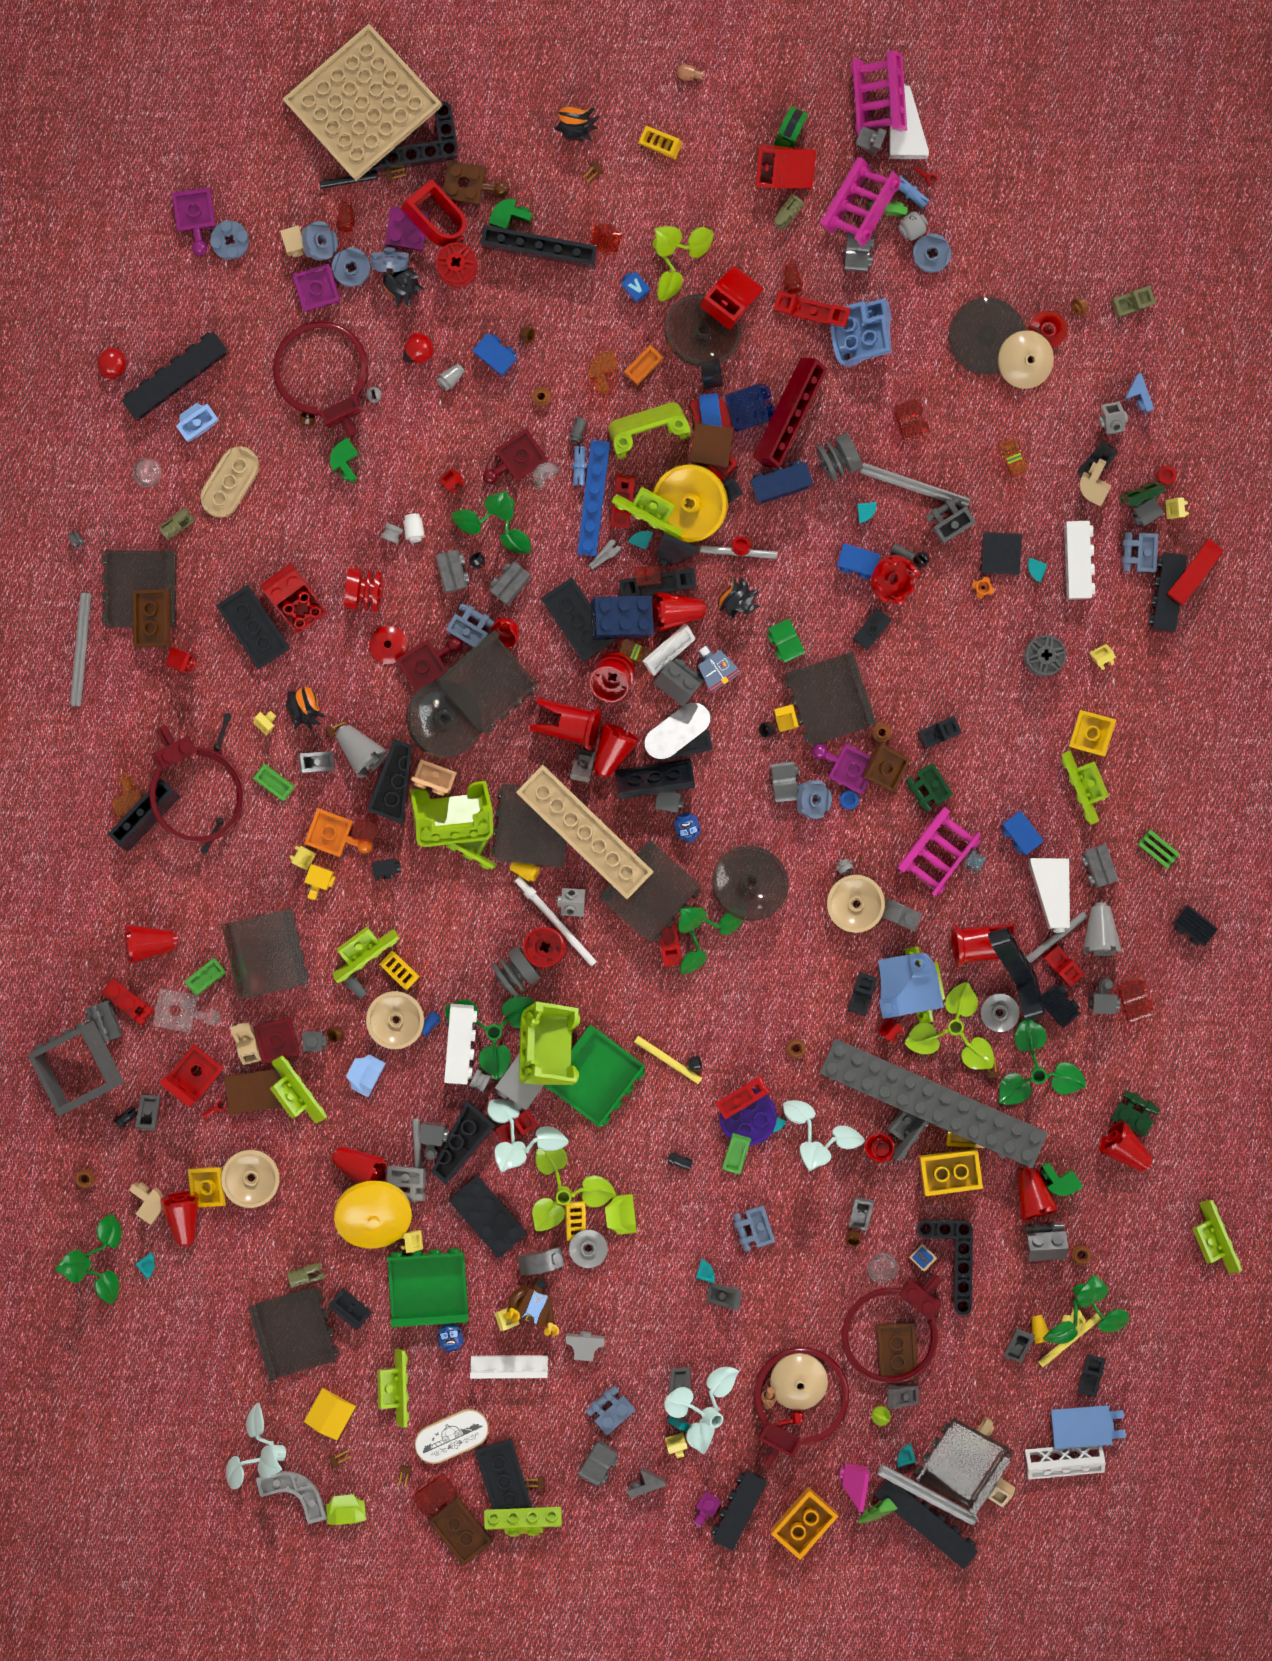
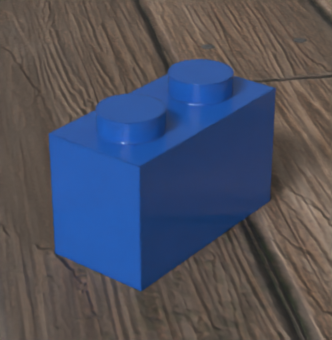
M487 333L473 349V354L501 377H504L517 361L516 352L509 346L505 348L501 345L502 341L496 335L492 334L490 336Z
M843 543L836 567L840 568V572L850 574V572L858 573L857 577L868 580L878 564L880 554Z
M1022 811L1016 812L1001 824L1003 827L1001 829L1002 833L1007 839L1011 838L1015 844L1012 846L1018 854L1027 855L1044 842Z

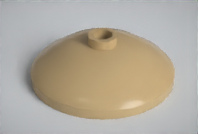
M1016 332L1010 335L1000 347L998 353L999 371L1002 377L1014 387L1022 389L1034 388L1048 378L1053 368L1054 355L1051 345L1046 338L1037 332ZM1029 356L1032 357L1031 363H1028L1027 360Z
M850 875L840 879L831 888L827 899V908L832 921L838 927L848 932L859 933L873 928L880 921L885 909V899L881 888L872 879L862 875ZM856 900L860 902L858 908L853 906V902Z
M393 991L382 994L373 1001L368 1009L366 1017L367 1029L373 1040L379 1045L389 1049L405 1048L414 1043L423 1030V1010L420 1004L406 993ZM394 1016H398L400 1018L399 1023L393 1022Z
M244 1150L233 1155L225 1164L221 1176L222 1187L226 1196L233 1203L246 1208L259 1207L271 1200L278 1189L280 1179L275 1162L267 1154L257 1150ZM253 1174L255 1180H248V1175Z
M795 1353L782 1358L775 1365L770 1377V1386L774 1388L776 1400L781 1405L792 1410H805L813 1407L823 1398L827 1390L828 1378L823 1365L816 1358L808 1354ZM799 1383L804 1384L802 1388H797Z

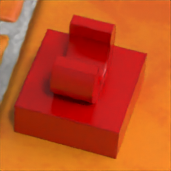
M453 468L439 480L448 491L451 490L453 493H457L454 488L457 483L464 486V482L461 480L463 477Z
M892 1017L887 1018L877 1029L887 1040L896 1042L894 1036L898 1032L903 1034L902 1026Z

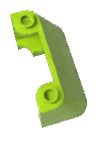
M674 402L667 403L612 421L609 424L608 431L617 460L626 458V452L633 445L632 435L667 425L669 434H676L681 440L690 438L691 430L680 405Z
M486 781L470 784L467 789V795L430 799L426 789H410L415 835L420 846L431 847L484 841L493 835V810Z
M535 1002L524 1009L520 1020L519 1081L521 1084L573 1085L577 1083L579 1071L575 1066L571 1065L572 1030L580 1023L579 1008Z

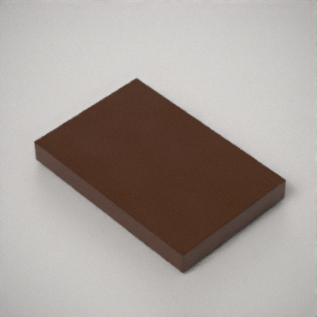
M170 589L133 590V648L170 647Z
M271 1069L224 1076L229 1115L283 1107L270 1090V1087L282 1078L277 1070Z
M915 1322L876 1324L879 1375L898 1376L917 1367ZM916 1376L908 1381L919 1380V1378Z
M458 1496L428 1519V1523L463 1566L494 1541Z

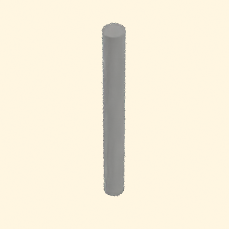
M701 545L700 553L777 559V551L750 549V552L746 555H737L729 547Z
M1081 912L1070 921L1069 929H1065L1064 933H1055L1026 957L1029 963L1033 962L1088 918V916Z
M420 1118L412 1119L415 1168H422L421 1143H419ZM418 1188V1192L424 1194V1189Z

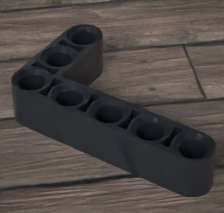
M441 101L443 106L440 109H448L447 115H439V110L435 112L439 141L396 147L369 171L382 172L388 169L395 170L454 160L459 154L450 104ZM445 127L452 129L448 135L442 134L441 131ZM447 146L455 148L451 154L446 153L444 150ZM434 149L436 153L434 156L428 157L426 151ZM415 152L417 156L415 159L409 160L407 158L408 153ZM391 155H396L398 157L397 161L394 163H390L388 161V158Z
M1005 927L988 933L992 948L1016 984L1025 1020L1029 1021L1045 1015L1036 973L1009 929Z
M920 1219L916 1223V1231L921 1237L954 1238L953 1308L959 1315L965 1316L972 1309L973 1227L965 1219ZM922 1224H929L930 1230L927 1233L920 1232ZM948 1224V1232L941 1233L939 1231L940 1226ZM967 1224L968 1231L964 1234L959 1233L960 1225ZM962 1243L968 1245V1250L964 1253L958 1251V1247ZM961 1263L968 1264V1268L964 1272L958 1271V1266ZM961 1282H966L968 1285L964 1291L958 1290V1285ZM961 1301L967 1302V1307L964 1310L957 1308L958 1303Z

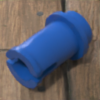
M434 1011L428 1013V1017L424 1021L421 1033L425 1036H428L435 1025L440 1023L441 1017Z

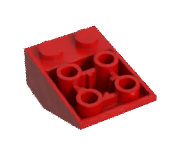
M759 144L755 186L766 188H812L817 149Z
M733 266L705 295L700 308L731 330L764 291V288Z
M289 563L260 585L264 593L297 635L328 613L292 563Z

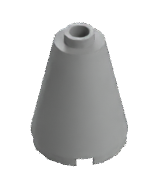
M343 725L337 730L336 739L358 777L362 778L369 775L367 773L368 770L372 769L374 771L385 760V753L387 751L351 725Z
M1095 903V906L1091 907L1083 954L1088 955V952H1093V956L1115 955V951L1120 954L1121 945L1111 907L1107 906V903Z

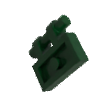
M1157 481L1149 484L1144 483L1138 489L1126 491L1125 494L1119 496V500L1128 506L1136 507L1141 505L1144 500L1158 498L1165 490L1163 484Z
M934 763L929 764L916 773L920 778L919 781L915 782L912 776L905 780L909 786L910 793L913 792L918 800L919 807L922 806L925 812L932 809L928 803L930 800L933 799L936 805L953 795ZM922 785L925 786L929 793L925 797L919 789Z
M1126 1090L1123 1097L1128 1099L1127 1104L1125 1105L1119 1101L1110 1118L1116 1122L1123 1121L1127 1123L1134 1132L1145 1137L1154 1121L1147 1116L1150 1112L1157 1115L1160 1108L1155 1106V1103L1150 1100L1147 1102L1140 1098L1139 1094ZM1134 1104L1144 1108L1142 1113L1132 1109Z

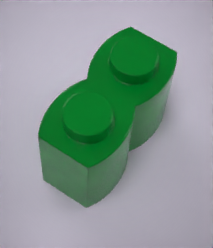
M789 618L768 628L769 633H767V637L771 644L775 643L778 649L775 653L779 661L783 660L784 663H787L805 654V650Z

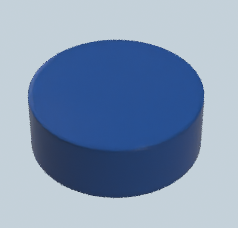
M847 790L840 796V804L845 809H854L859 803V796L852 790Z

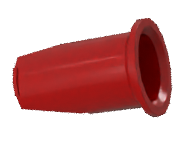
M542 697L538 698L537 704L561 715L559 726L531 724V732L583 744L587 751L593 748L600 727L601 708L590 711L543 699Z
M957 924L952 925L951 946L956 968H961L966 962L998 960L999 957L991 946L988 933L1007 927L1014 937V926L1016 924L963 929L959 928Z

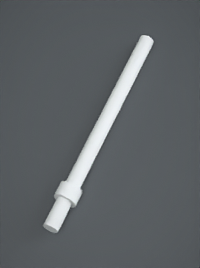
M519 876L515 882L525 892L523 894L527 899L530 898L588 964L593 966L597 961L536 894L537 891Z

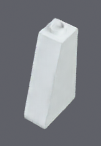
M904 83L907 131L900 132L889 126V159H927L929 150L910 86H905ZM889 106V118H890V116H891V107Z
M1030 858L1028 865L1048 929H1053L1054 933H1064L1065 929L1070 928L1069 859Z

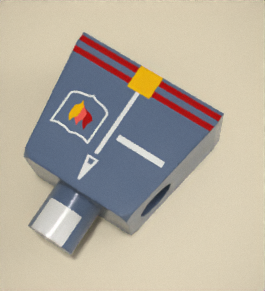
M705 646L698 651L704 660L698 665V668L711 694L742 673L721 650L713 654L709 647Z

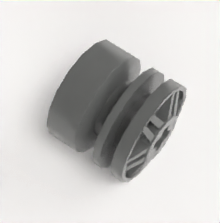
M846 432L834 437L835 447L826 441L825 447L827 451H825L821 444L816 446L821 467L833 483L838 480L836 472L841 478L845 477L843 470L845 467L851 474L863 469L859 454Z
M1043 635L1036 637L1026 645L1023 650L1022 659L1028 672L1035 676L1046 677L1055 674L1063 667L1067 654L1065 646L1059 639L1054 636ZM1044 651H1046L1047 654H1050V657L1046 660L1044 657H1041V654L1044 653Z
M516 946L507 953L511 962L507 963L503 958H500L499 961L503 966L502 968L496 962L491 965L498 981L514 997L519 995L515 986H518L521 991L525 990L522 983L523 980L532 985L541 979L540 974L534 965L527 960L519 946Z

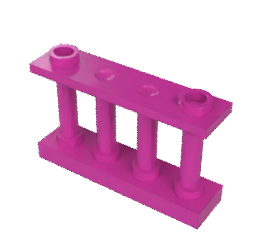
M894 50L888 51L885 61L865 65L864 61L856 58L852 59L851 72L854 77L857 120L855 129L858 136L862 127L876 129L892 126L894 130L900 132L907 131L902 54ZM888 69L887 80L866 84L865 72ZM889 87L890 96L888 99L867 103V91ZM891 107L890 118L868 122L869 110Z
M858 157L820 224L826 231L832 234L837 227L854 234V239L857 243L864 247L866 242L870 240L872 231L892 196L899 189L902 180L893 171L889 178L870 171L871 167L868 163ZM864 178H869L884 185L879 195L860 187ZM858 194L874 201V204L870 211H866L850 204L853 197ZM846 211L865 218L860 228L841 221Z
M942 807L897 866V869L902 873L906 870L908 872L911 871L933 888L930 893L932 896L940 895L946 887L944 885L946 880L971 848L975 849L981 841L979 839L981 834L975 833L972 836L950 820L948 814L951 811L945 807ZM940 825H946L968 842L962 852L938 834L939 832L936 830ZM928 840H934L956 857V860L950 867L927 850L925 844ZM917 855H922L945 873L939 882L915 865L913 860Z

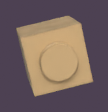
M299 225L281 230L288 256H302L304 246Z

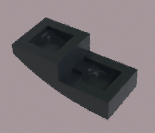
M719 358L700 362L704 390L723 386Z
M1103 440L1077 472L1081 475L1084 472L1091 475L1089 470L1093 462L1098 463L1099 459L1106 461L1104 470L1118 454V451Z
M955 716L917 732L924 750L962 733Z
M859 972L847 1011L866 1016L878 979L877 977Z
M1086 1354L1077 1393L1097 1397L1106 1358Z

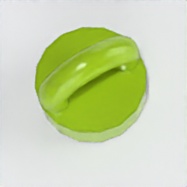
M877 1406L873 1409L871 1417L875 1424L884 1426L890 1421L891 1414L885 1406Z

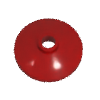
M1046 310L1037 313L1032 318L1029 330L1041 334L1046 338L1051 347H1055L1065 340L1068 326L1065 319L1059 313ZM1047 324H1051L1053 328L1049 329Z
M394 626L380 627L372 634L369 642L372 656L384 664L396 663V659L404 655L408 647L406 636L400 629ZM386 641L391 642L390 648L384 646Z

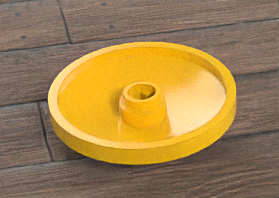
M682 465L666 472L654 488V494L676 505L667 522L683 530L679 540L696 542L713 535L725 520L728 510V498L724 485L713 472L702 466Z
M366 1181L350 1187L340 1196L334 1210V1221L338 1233L352 1245L368 1249L385 1247L399 1240L408 1230L412 1218L411 1205L405 1193L395 1185L382 1181Z

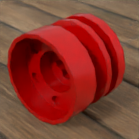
M459 242L450 243L438 252L436 267L445 284L453 288H464L474 281L478 272V265L473 251L467 245ZM454 260L460 263L459 267L453 266Z
M349 568L345 585L344 608L357 610L361 601L364 604L365 611H368L369 604L372 603V612H377L383 596L384 583L382 572H377L375 580H373V572L369 571L367 578L363 579L361 569Z
M609 652L599 658L589 680L593 694L605 702L622 700L627 695L635 676V666L632 660L619 652Z
M550 927L534 929L524 939L523 944L524 955L527 960L534 966L542 968L555 966L561 962L567 949L566 940L563 935L555 928ZM544 942L550 944L549 952L542 950L541 947L544 946Z

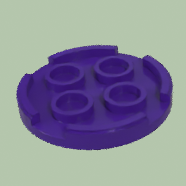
M752 1088L755 1094L760 1092L758 1089ZM765 1095L727 1119H724L720 1112L719 1120L723 1132L730 1140L732 1133L751 1138L749 1146L765 1141L772 1134L776 1126L777 1112L773 1101L768 1095Z

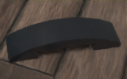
M690 568L645 577L619 580L621 596H650L657 592L669 593L695 588L697 583L695 570Z

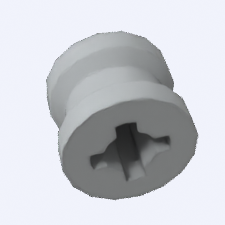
M385 523V531L381 533L380 537L398 544V537L402 534L403 529Z
M477 1069L469 1086L472 1088L476 1087L483 1093L491 1075H484L481 1070Z

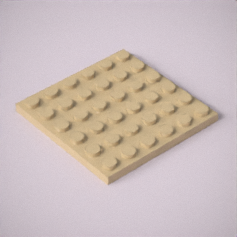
M370 24L365 26L283 98L287 106L355 181L361 178L443 106L437 97Z

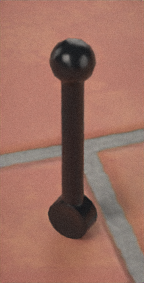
M229 713L224 715V724L217 744L213 747L217 752L221 750L220 744L228 721L232 719Z
M217 818V824L211 834L217 832L219 826L224 823L223 818ZM207 842L205 846L201 847L202 853L209 851L208 847L211 842Z

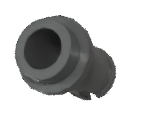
M575 417L572 432L569 433V440L580 443L584 439L582 435L587 420Z
M897 543L894 544L890 552L892 555L902 556L911 562L915 556L913 550L909 551Z
M352 975L344 982L346 984L345 987H349L360 1000L368 991L357 980L358 977Z

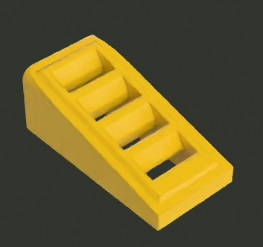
M645 126L638 144L674 160L683 143L679 138ZM650 133H652L653 136L650 140V143H647ZM659 136V137H660V138H659V141H658L657 145L655 146V145H654V144H655V141H656L657 137ZM665 139H666L667 142H666L665 147H664V149H663V148H661V147H662V145H663V143H664V141H665Z
M393 950L379 964L406 991L420 977ZM394 957L396 959L395 962L388 967L386 964ZM400 963L401 966L394 973L392 969ZM405 968L407 971L399 978L397 975ZM410 973L412 977L405 983L403 980Z
M571 1201L569 1204L564 1205L567 1241H571L575 1236L571 1235V1231L586 1230L585 1201ZM580 1208V1211L570 1212V1209ZM580 1215V1219L571 1220V1216ZM581 1223V1226L571 1227V1224Z

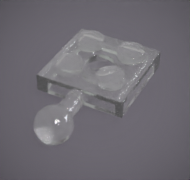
M160 988L153 1026L191 1033L194 1018L206 1020L209 1025H217L221 1020V1015L216 1010H211L208 1013L196 1011L198 996L196 997L194 994ZM173 1005H177L181 1009L178 1016H174L170 1012Z

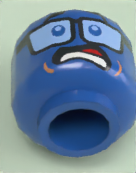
M692 813L680 814L674 821L676 835L680 840L692 842L701 833L698 818L692 815Z
M454 1323L443 1324V1328L437 1332L439 1347L445 1349V1352L460 1350V1346L464 1343L461 1327L454 1326Z

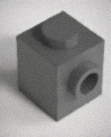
M1155 499L1147 502L1144 500L1141 505L1136 506V509L1132 511V519L1137 526L1140 525L1142 528L1164 513Z
M678 790L658 793L655 809L678 813V809L682 810L684 798H680L681 794L677 793Z
M324 1031L302 1032L303 1051H323L324 1047H327V1035H324Z

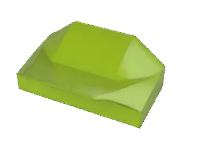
M633 1194L613 1197L612 1202L605 1207L607 1228L616 1231L618 1235L637 1233Z
M354 1494L333 1496L330 1503L326 1504L327 1522L329 1525L358 1523L367 1519L365 1500H359Z

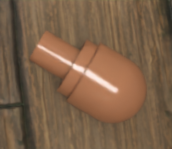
M682 64L677 69V75L682 80L694 81V78L702 80L704 72L697 71L696 67L692 65Z
M769 1387L761 1395V1403L764 1409H771L775 1404L776 1394L772 1387Z

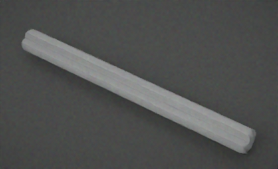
M866 463L862 464L861 474L942 501L952 500L958 496L961 503L957 506L962 508L969 506L970 499Z
M81 593L70 698V705L77 707L81 706L91 605L90 593Z
M885 1465L879 1467L877 1472L879 1476L971 1525L977 1522L978 1516Z

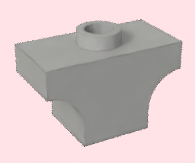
M581 1331L580 1334H566V1344H569L574 1349V1360L593 1361L596 1349L604 1347L605 1336L591 1335V1332Z

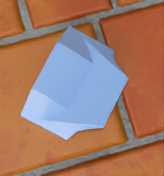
M196 403L180 414V421L176 427L185 440L190 442L212 428L219 419L208 404L200 405Z
M370 1054L364 1058H355L346 1075V1078L351 1083V1089L369 1097L386 1062Z

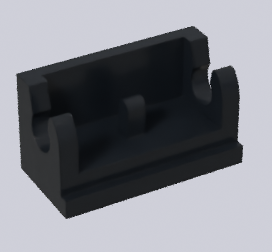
M344 1288L339 1291L328 1305L331 1310L355 1330H358L372 1313L371 1310Z

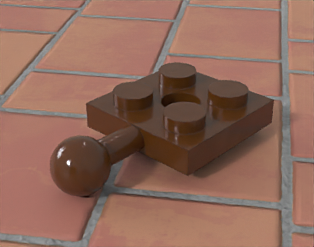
M448 160L443 192L452 201L480 206L483 190L495 192L497 196L504 197L509 192V186L505 182H498L496 184L485 183L486 166ZM463 178L469 180V185L466 188L459 186V181Z

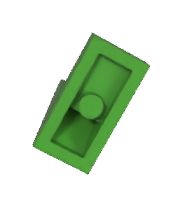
M874 201L869 203L868 211H870ZM900 202L888 203L883 214L903 218L907 214L908 207H904V204Z

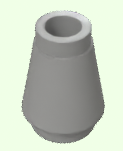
M457 363L455 366L439 374V378L436 381L443 390L447 391L454 387L465 371Z

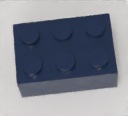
M801 460L790 463V466L785 469L782 466L771 470V473L766 475L764 472L755 474L750 480V488L756 506L810 489L813 485L806 462L801 463Z
M652 596L594 597L592 599L593 639L650 638L654 634Z

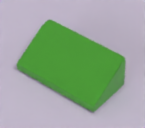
M889 1498L866 1509L857 1522L860 1524L876 1521L897 1510V1507Z

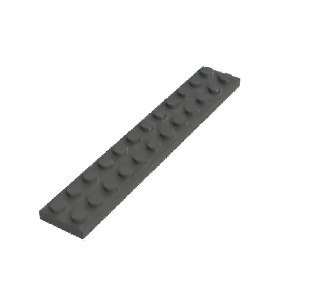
M836 1038L820 1071V1074L1030 1168H1033L1048 1132Z

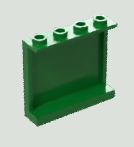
M590 1024L571 1049V1065L575 1066L579 1071L577 1083L573 1085H544V1087L549 1091L551 1090L596 1124L598 1128L601 1125L605 1127L611 1119L609 1114L613 1109L617 1111L623 1103L621 1098L624 1094L628 1096L634 1089L632 1085L636 1079L640 1081L646 1073L643 1070L645 1065Z
M450 1248L448 1252H441V1249L429 1250V1253H422L419 1250L410 1252L407 1255H402V1252H392L391 1256L386 1258L389 1273L391 1327L464 1323L469 1321L464 1251H460V1248Z

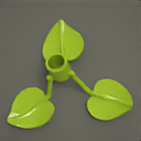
M664 226L654 229L656 238L653 241V248L665 260L671 272H664L659 279L657 295L660 302L676 295L683 283L682 275L679 272H675L674 267L666 256L673 254L676 247L689 250V255L692 258L701 257L712 244V230L706 227L695 229L688 239L689 245L685 246L679 244L682 240V233L678 228Z
M964 982L956 986L946 998V1010L951 1014H956V1020H952L949 1023L948 1029L936 1034V1029L933 1025L919 1023L911 1030L905 1045L916 1053L927 1055L939 1049L940 1042L938 1037L946 1033L954 1037L960 1035L967 1045L962 1051L963 1063L975 1070L992 1069L994 1054L990 1044L980 1037L974 1038L969 1043L963 1033L964 1025L959 1020L960 1015L969 1017L975 1013L978 1007L977 997L970 984Z
M538 1148L536 1152L537 1167L545 1175L555 1171L558 1190L555 1202L550 1198H542L534 1204L532 1215L535 1230L544 1231L560 1224L565 1216V1209L561 1205L569 1204L571 1197H575L580 1192H583L582 1200L585 1201L586 1205L590 1207L604 1205L616 1196L613 1186L603 1177L592 1175L583 1180V1188L571 1192L570 1188L561 1185L558 1169L564 1168L567 1163L565 1150L561 1148L554 1151H545Z

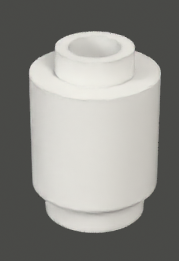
M419 514L405 515L403 524L406 540H410V543L421 542V538L425 537L422 518H420Z

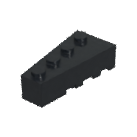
M393 738L368 803L367 811L403 824L412 745Z
M466 1100L447 1138V1142L431 1171L444 1184L451 1182L498 1126L470 1100Z

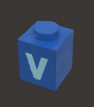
M636 271L633 274L629 272L622 278L621 287L635 304L651 292V288Z

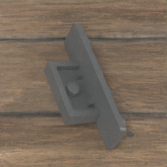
M900 1110L887 1128L889 1132L900 1139V1142L894 1149L892 1158L898 1162L903 1159L911 1145L918 1140L921 1131L929 1125V1122Z

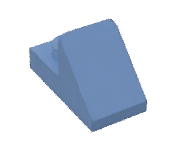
M1142 373L1135 376L1123 401L1138 396V408L1146 414L1152 412L1154 407Z

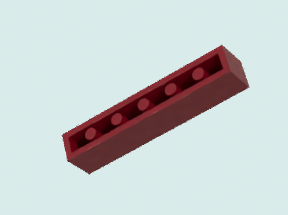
M800 357L753 455L764 467L780 468L828 369L817 358Z

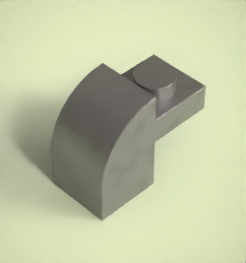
M886 898L882 917L915 932L923 914Z
M561 1247L517 1256L521 1275L545 1273L564 1266Z

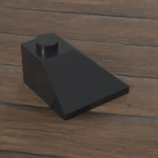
M664 533L655 558L658 559L657 563L668 567L669 564L675 565L697 556L700 548Z

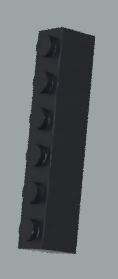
M487 225L483 227L480 243L481 248L591 269L595 268L598 247L595 245Z
M208 332L203 335L198 344H192L185 349L186 353L182 356H175L170 360V365L166 368H159L154 373L155 376L151 379L146 378L139 384V388L135 391L130 390L124 395V399L121 401L137 421H140L230 353L214 332L211 334Z
M885 1478L873 1491L874 1495L881 1501L889 1498L897 1507V1510L894 1511L963 1569L979 1552L977 1547H975L977 1543L970 1537H967V1539L961 1535L962 1531L954 1524L950 1526L946 1522L947 1518L940 1512L934 1513L931 1510L932 1506L925 1500L921 1502L916 1498L915 1494Z

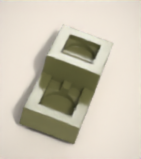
M1150 286L1111 299L1117 318L1156 304Z

